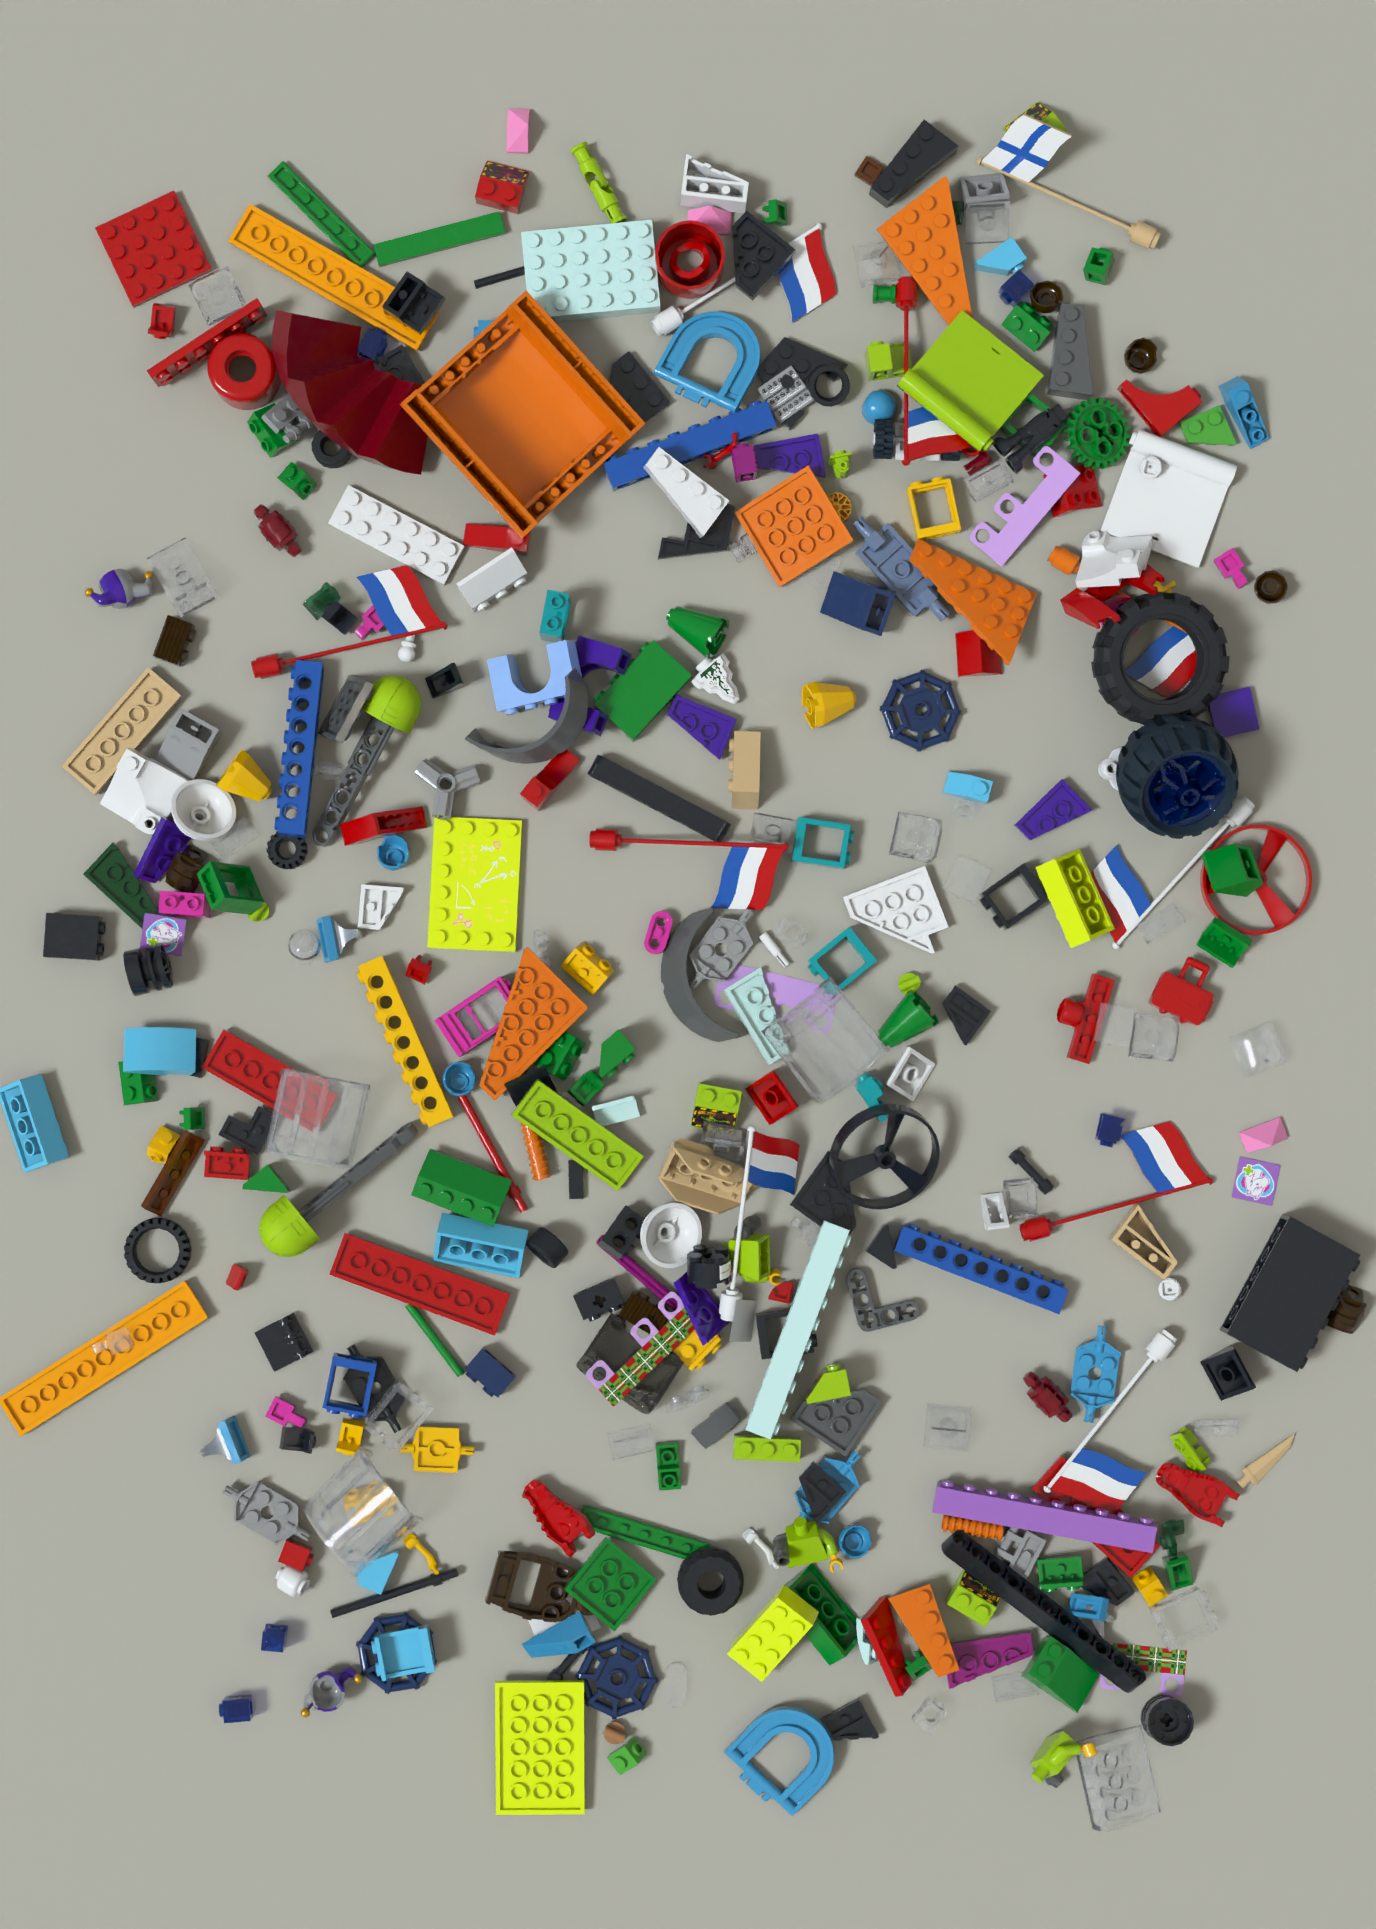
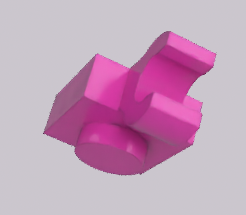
M1233 548L1214 559L1213 562L1225 579L1231 576L1238 589L1246 585L1248 581L1240 571L1245 565Z
M373 605L361 616L365 622L355 633L363 640L372 629L378 633L384 627Z
M275 1396L265 1416L284 1427L289 1421L302 1428L307 1421L306 1417L293 1412L296 1407L295 1405L278 1396Z

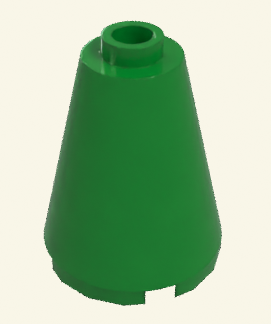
M679 606L675 607V609H670L666 617L668 626L709 659L711 658L710 654L715 655L726 638V635L723 634L724 628L729 629V620L725 617Z
M911 989L880 1027L877 1038L884 1047L889 1046L892 1048L939 1024V1020L936 1014L930 1015L931 1007L916 991L913 992V989Z

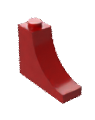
M1126 379L1117 389L1153 433L1160 437L1165 435L1203 402L1200 399V393L1189 385L1171 394L1156 395L1136 388Z
M568 750L557 754L541 772L533 776L521 791V797L536 810L540 811L579 763L580 759Z
M423 806L372 813L340 824L344 844L347 846L361 844L389 835L427 828Z

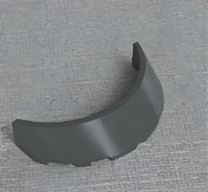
M576 668L572 669L565 676L566 692L562 712L552 729L532 744L509 749L502 742L488 743L482 738L476 728L465 737V740L495 757L514 763L530 764L552 759L557 754L563 753L575 742L585 725L588 716V686Z
M714 908L691 913L671 934L662 956L661 982L664 985L663 992L675 1016L688 1029L699 1036L721 1042L740 1038V1034L718 1025L702 1011L693 997L687 977L689 947L700 925L708 916L714 913Z

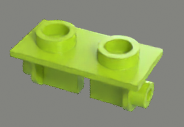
M846 450L834 452L833 456H830L828 467L833 466L837 478L843 479L847 476L852 452L846 453Z
M1184 1426L1179 1430V1433L1169 1436L1173 1441L1175 1449L1181 1452L1187 1466L1194 1472L1206 1470V1467L1211 1463L1210 1457L1202 1445H1199L1197 1448L1193 1447L1198 1440L1190 1428L1187 1429Z

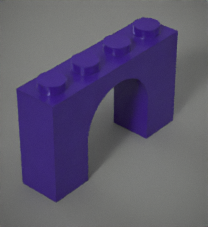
M580 635L575 642L582 678L595 669H606L622 675L625 674L632 656L626 650ZM565 698L558 699L557 704L550 705L548 718L557 722L562 712ZM588 707V716L582 731L601 737L609 716L599 710Z

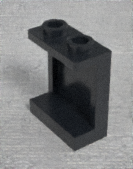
M46 913L43 957L100 961V956L103 957L104 943H101V937L105 934L106 922L103 921V917Z

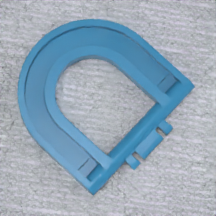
M724 312L702 313L688 319L677 329L653 374L677 385L678 387L675 389L676 394L681 395L682 391L685 390L683 397L697 404L703 399L701 406L707 408L711 401L736 413L759 370V343L753 330L740 318ZM708 338L727 340L733 345L737 353L736 362L719 393L680 375L695 347Z
M780 1706L763 1712L724 1751L744 1771L739 1777L743 1782L750 1777L746 1784L758 1796L763 1791L766 1792L761 1797L765 1802L772 1797L791 1816L827 1781L833 1767L835 1752L831 1734L825 1724L811 1712L793 1706ZM789 1732L805 1740L809 1746L811 1757L807 1766L781 1791L749 1760L773 1736Z

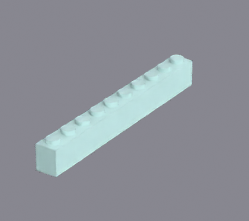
M825 1220L823 1221L746 1423L745 1430L770 1440L772 1434L777 1435L781 1424L777 1421L780 1414L784 1415L789 1403L785 1401L788 1393L792 1394L796 1385V1381L793 1380L796 1372L800 1373L803 1367L804 1360H801L804 1351L808 1352L812 1340L809 1339L811 1331H816L820 1319L817 1316L819 1310L824 1311L828 1298L825 1295L827 1289L832 1290L836 1277L833 1276L835 1268L840 1269L844 1256H841L843 1247L848 1248L852 1237L848 1235L850 1230Z

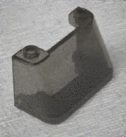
M612 1313L608 1316L576 1364L583 1374L586 1375V1372L599 1360L604 1361L616 1373L642 1348L635 1338L625 1331L627 1325L624 1318ZM670 1352L622 1400L641 1413L650 1414L660 1402L684 1362L680 1360L676 1353ZM596 1367L593 1370V1378L595 1380L601 1381L606 1377V1370L603 1367Z

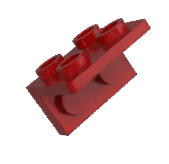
M1084 465L1073 466L1080 474L1051 507L1053 517H1060L1076 510L1102 506L1092 465L1087 468Z

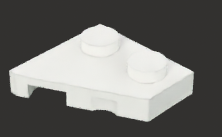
M361 884L358 928L381 930L402 896L404 888Z

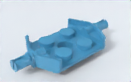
M1098 1325L1097 1337L1076 1347L1070 1395L1085 1405L1086 1414L1084 1422L1094 1423L1096 1408L1115 1402L1119 1359L1122 1353L1106 1342L1107 1326ZM1093 1367L1100 1369L1101 1374L1097 1379L1089 1377V1370Z
M856 1450L847 1460L843 1461L825 1457L818 1465L846 1491L840 1500L821 1519V1523L829 1524L837 1511L853 1492L860 1487L853 1467L862 1456ZM800 1486L794 1493L801 1510L799 1517H804L807 1521H815L803 1488Z

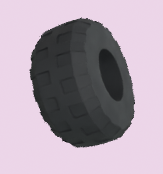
M711 1546L699 1548L691 1552L683 1560L678 1571L677 1583L679 1593L690 1609L702 1615L713 1616L723 1614L735 1606L743 1592L744 1576L741 1566L735 1557L724 1549ZM717 1571L723 1575V1583L716 1590H703L697 1584L698 1579L703 1573Z

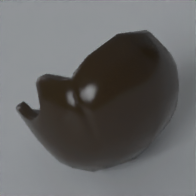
M1037 282L1033 289L1030 290L1031 304L1038 312H1054L1063 301V292L1055 282Z
M1140 338L1134 340L1125 350V365L1133 373L1142 374L1150 371L1157 362V346L1150 339Z
M1273 570L1265 571L1259 575L1254 584L1257 598L1266 604H1276L1283 600L1288 590L1285 577Z

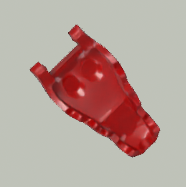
M1170 1462L1162 1464L1155 1477L1157 1484L1168 1490L1190 1513L1221 1528L1225 1521L1216 1515L1227 1496L1236 1501L1240 1496L1239 1493L1235 1492L1223 1481L1213 1476L1183 1469Z
M534 1479L525 1486L522 1497L526 1498L534 1508L533 1514L536 1515V1521L541 1522V1530L545 1531L546 1536L558 1544L567 1556L572 1557L577 1550L573 1542L581 1534H584L588 1539L595 1535L594 1528L588 1518L579 1509L554 1495L539 1479Z

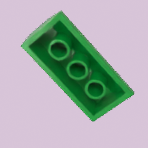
M430 1148L411 1195L494 1227L500 1216L512 1180Z
M811 1563L788 1581L785 1586L819 1612L813 1626L805 1636L830 1666L845 1658L858 1643L856 1617L814 1564Z

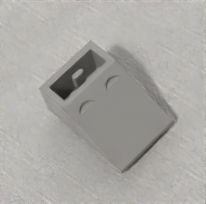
M180 708L155 760L188 780H195L223 732Z

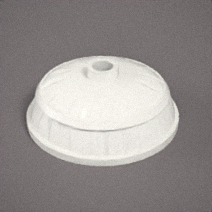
M204 779L190 780L180 785L173 794L171 813L175 824L185 835L197 840H212L225 835L232 828L236 819V806L231 795L216 785L217 783Z
M670 1202L658 1206L647 1215L642 1224L640 1232L642 1249L647 1258L660 1267L675 1268L687 1262V1254L693 1251V1246L701 1243L702 1226L699 1217L690 1207L682 1203ZM665 1228V1232L661 1234V1230Z

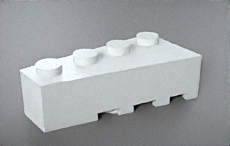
M660 447L656 449L643 467L700 538L705 535L729 502L727 498Z

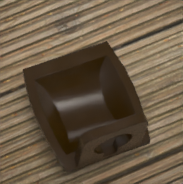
M188 845L182 853L177 852L169 865L165 882L181 892L194 893L200 883L197 873L204 867L202 863L206 860L208 854L193 845ZM189 853H197L200 856V858L195 857L193 859L190 857L191 855Z
M1348 1285L1345 1291L1341 1290V1294L1338 1296L1339 1303L1335 1310H1331L1327 1316L1329 1319L1327 1326L1353 1334L1364 1317L1367 1303L1363 1302V1290ZM1347 1291L1354 1292L1358 1297L1351 1298Z

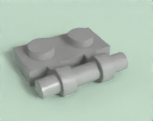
M289 394L261 417L276 434L281 430L286 433L283 436V440L286 443L297 440L304 430H309L314 426L291 399ZM296 420L299 424L292 426L290 423Z
M1010 1527L1009 1530L1006 1529L1004 1533L1005 1538L1001 1546L997 1547L994 1553L1001 1561L1003 1559L1008 1560V1566L1027 1580L1046 1540L1028 1530H1025L1021 1537L1017 1535L1019 1528ZM1015 1541L1018 1543V1546L1012 1555L1007 1551L1012 1542Z

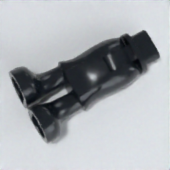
M1057 404L1052 409L1048 408L1046 411L1037 414L1024 427L1017 429L1016 433L1008 438L997 437L992 444L998 453L1004 457L1020 442L1023 443L1024 446L1005 458L1011 470L1018 474L1023 469V461L1030 453H1034L1042 443L1050 439L1069 417L1062 407Z

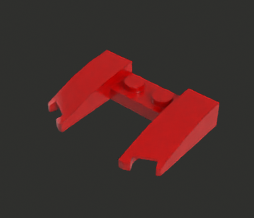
M1147 564L1146 570H1142L1139 578H1122L1120 586L1088 587L1085 591L1076 588L1060 599L1065 614L1096 629H1100L1099 623L1106 618L1112 619L1114 623L1121 620L1116 612L1102 602L1127 584L1155 595L1158 589L1156 586H1153L1156 580L1164 582L1165 579L1164 576Z

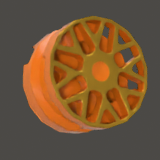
M835 492L827 495L842 521L846 522L852 508L850 500L842 493Z

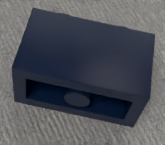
M484 1347L465 1367V1370L468 1371L466 1375L473 1382L479 1381L484 1385L482 1389L491 1397L495 1395L498 1398L516 1378L512 1371Z

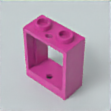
M160 891L158 913L171 916L211 919V907L205 894Z

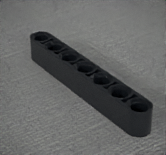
M597 754L587 773L598 781L715 842H723L731 826L727 821Z

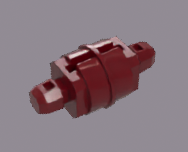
M260 504L254 509V514L258 520H262L258 528L266 538V541H269L279 552L286 547V551L292 557L299 555L302 549L297 541L294 542L298 534L295 532L296 529L290 524V521L281 513L279 514L277 510L269 514L270 510Z
M1031 1371L1023 1377L1026 1385L1031 1387L1027 1395L1049 1418L1056 1415L1062 1422H1068L1072 1418V1412L1066 1406L1069 1399L1047 1376L1039 1379Z

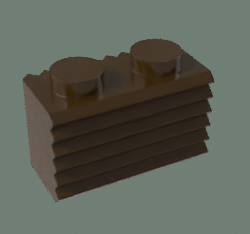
M167 615L153 657L180 667L181 663L187 661L189 655L187 647L189 642L193 643L197 633L194 630L195 626L190 622Z
M638 1291L637 1294L632 1292L619 1313L620 1317L634 1325L642 1318H647L658 1331L664 1327L668 1320L658 1308L659 1302L656 1305L648 1301L650 1297L641 1291ZM642 1324L638 1327L650 1334V1327L648 1325Z

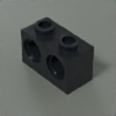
M625 1205L598 1243V1246L618 1260L623 1255L627 1257L634 1248V1245L631 1244L635 1238L640 1239L641 1227L645 1218ZM632 1221L635 1224V1229H628L625 1222ZM619 1238L622 1240L623 1247L615 1246L613 1239Z

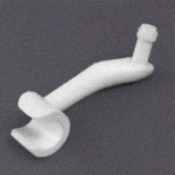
M748 1528L742 1534V1537L749 1545L755 1542L760 1546L767 1556L769 1565H773L775 1569H778L779 1565L774 1560L772 1549L759 1538L752 1528Z

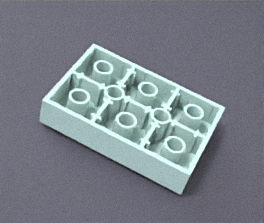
M652 220L521 232L526 289L554 322L660 312Z

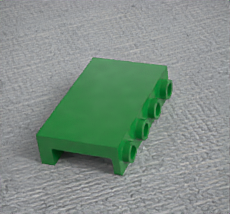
M654 640L651 643L646 642L639 649L641 654L636 659H630L624 675L617 673L610 680L609 684L611 686L606 692L601 690L594 698L596 701L594 707L608 715V718L632 742L692 679V675Z

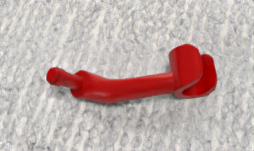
M737 433L732 434V443L714 456L705 455L703 457L710 459L709 465L703 466L704 468L715 469L718 461L730 454L732 449L736 448V445H738Z

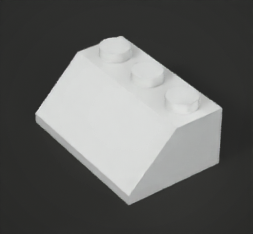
M511 547L456 584L472 611L478 610L480 612L490 605L489 601L495 597L497 600L504 597L508 593L507 590L512 586L517 588L525 583V578L528 577V574Z

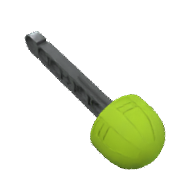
M391 675L382 677L373 683L372 696L367 702H364L361 708L372 715L321 815V821H318L313 830L312 840L316 845L327 847L332 844L338 833L336 829L340 827V824H343L367 776H370L394 729L396 728L406 733L412 731L420 715L422 703L419 691L406 678ZM375 728L383 730V733L376 731ZM373 734H376L379 738L375 746H371L369 743V738ZM366 753L368 755V763L362 766L359 763V757ZM351 775H354L357 779L356 783L350 779ZM344 786H349L353 790L345 789ZM342 792H346L348 795V800L345 804L339 802V795ZM335 811L338 819L332 824L329 822L328 817L331 812ZM321 831H326L328 834V838L324 843H321L318 839Z
M412 1122L402 1126L298 1211L285 1195L280 1197L266 1209L260 1220L259 1233L266 1248L278 1256L294 1257L304 1253L318 1242L320 1238L309 1226L308 1222L413 1138L418 1132Z

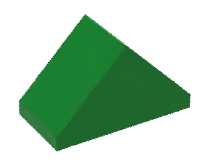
M270 1164L266 1165L243 1184V1189L289 1192L288 1185Z
M1183 1551L1162 1557L1172 1591L1193 1585L1189 1559Z

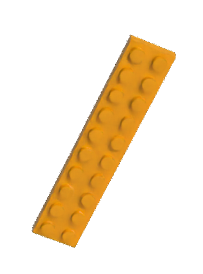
M249 204L228 240L236 248L417 352L439 316V312H437L421 335L409 327L403 326L382 308L395 289L394 286L252 204Z
M185 1280L1 1396L0 1405L21 1437L203 1322L209 1316Z

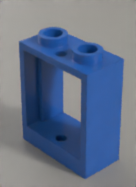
M334 1352L323 1408L332 1414H340V1412L349 1413V1416L353 1418L367 1416L378 1360ZM337 1366L369 1372L363 1405L330 1399Z

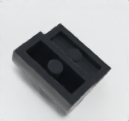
M406 271L382 308L400 324L409 327L421 335L446 299L443 295L428 287L425 282Z

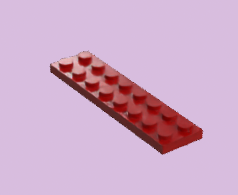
M344 1233L329 1274L494 1336L510 1297L508 1292L348 1233Z

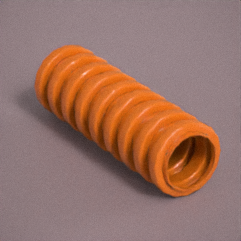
M520 1123V1126L523 1127V1130H521V1133H524L523 1140H526L524 1145L528 1148L526 1153H529V1157L527 1158L531 1161L529 1166H532L533 1169L531 1170V1173L534 1174L532 1179L537 1181L549 1178L552 1174L548 1171L550 1166H547L549 1161L545 1158L547 1156V1153H544L543 1150L545 1146H542L544 1140L523 1123Z
M943 1515V1532L949 1530L950 1533H953V1531L959 1530L970 1534V1536L977 1535L979 1538L980 1536H983L985 1539L990 1537L991 1540L997 1538L998 1541H1001L1003 1538V1525Z

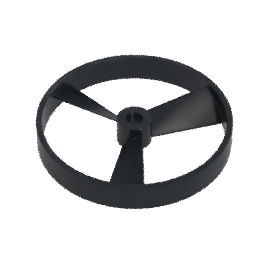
M899 1104L876 1105L853 1116L839 1130L830 1150V1171L840 1191L854 1204L869 1209L893 1208L912 1200L927 1187L938 1167L940 1147L934 1130L928 1121L916 1110ZM889 1114L883 1145L876 1147L872 1154L837 1162L839 1152L845 1140L857 1127L874 1117ZM904 1115L911 1116L922 1122L928 1128L931 1135V1157L922 1175L897 1161L891 1149ZM880 1167L882 1169L890 1168L908 1189L888 1198L866 1199L850 1193L843 1185Z

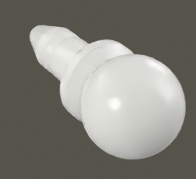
M415 635L407 636L406 641L401 642L402 647L398 651V657L404 663H409L415 658L414 648H416V644L413 643Z

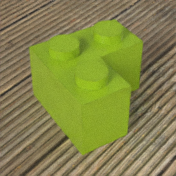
M875 341L870 343V346H867L865 363L868 382L904 376L903 343H895L889 346V343L884 344L883 341ZM908 345V370H909V369H912L913 367H912V361H911L910 347H909V345Z

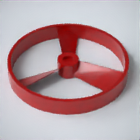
M1249 825L1237 828L1223 835L1213 844L1209 851L1215 850L1222 841L1236 832L1249 829L1268 831L1257 864L1263 884L1256 889V892L1275 928L1265 931H1251L1239 928L1225 920L1214 908L1209 898V894L1215 892L1211 886L1209 876L1206 874L1204 862L1200 874V887L1205 904L1214 917L1240 933L1262 935L1286 927L1301 914L1310 897L1312 872L1304 850L1290 835L1271 826ZM1285 840L1299 854L1306 875L1304 896L1295 913L1266 884L1267 876L1265 872Z

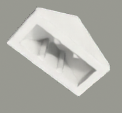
M1002 1192L980 1195L984 1228L986 1230L1009 1228L1010 1225Z

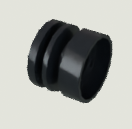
M162 943L155 944V953L152 946H146V957L143 956L140 949L124 952L125 971L134 996L150 993L151 982H153L157 991L162 990V982L166 989L173 987L172 965Z
M1161 1694L1153 1696L1145 1703L1141 1711L1143 1729L1148 1736L1162 1745H1180L1189 1738L1193 1731L1194 1719L1192 1712L1186 1704L1171 1695ZM1165 1715L1169 1716L1165 1723L1160 1721Z

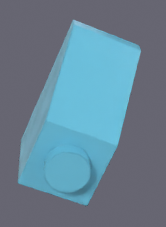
M1011 237L977 260L974 268L977 271L1005 276L1012 272L1017 274L1025 267L1023 264H1025L1027 257L1013 237Z
M949 771L943 793L985 805L988 802L993 781Z
M395 1549L368 1560L365 1566L360 1565L355 1576L359 1578L357 1585L381 1595L400 1550Z

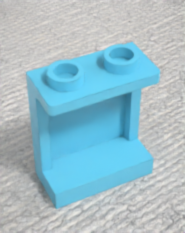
M429 1624L378 1633L375 1635L374 1641H371L373 1654H377L378 1663H375L377 1676H381L382 1682L387 1681L388 1678L426 1672L427 1674L433 1673L436 1670Z

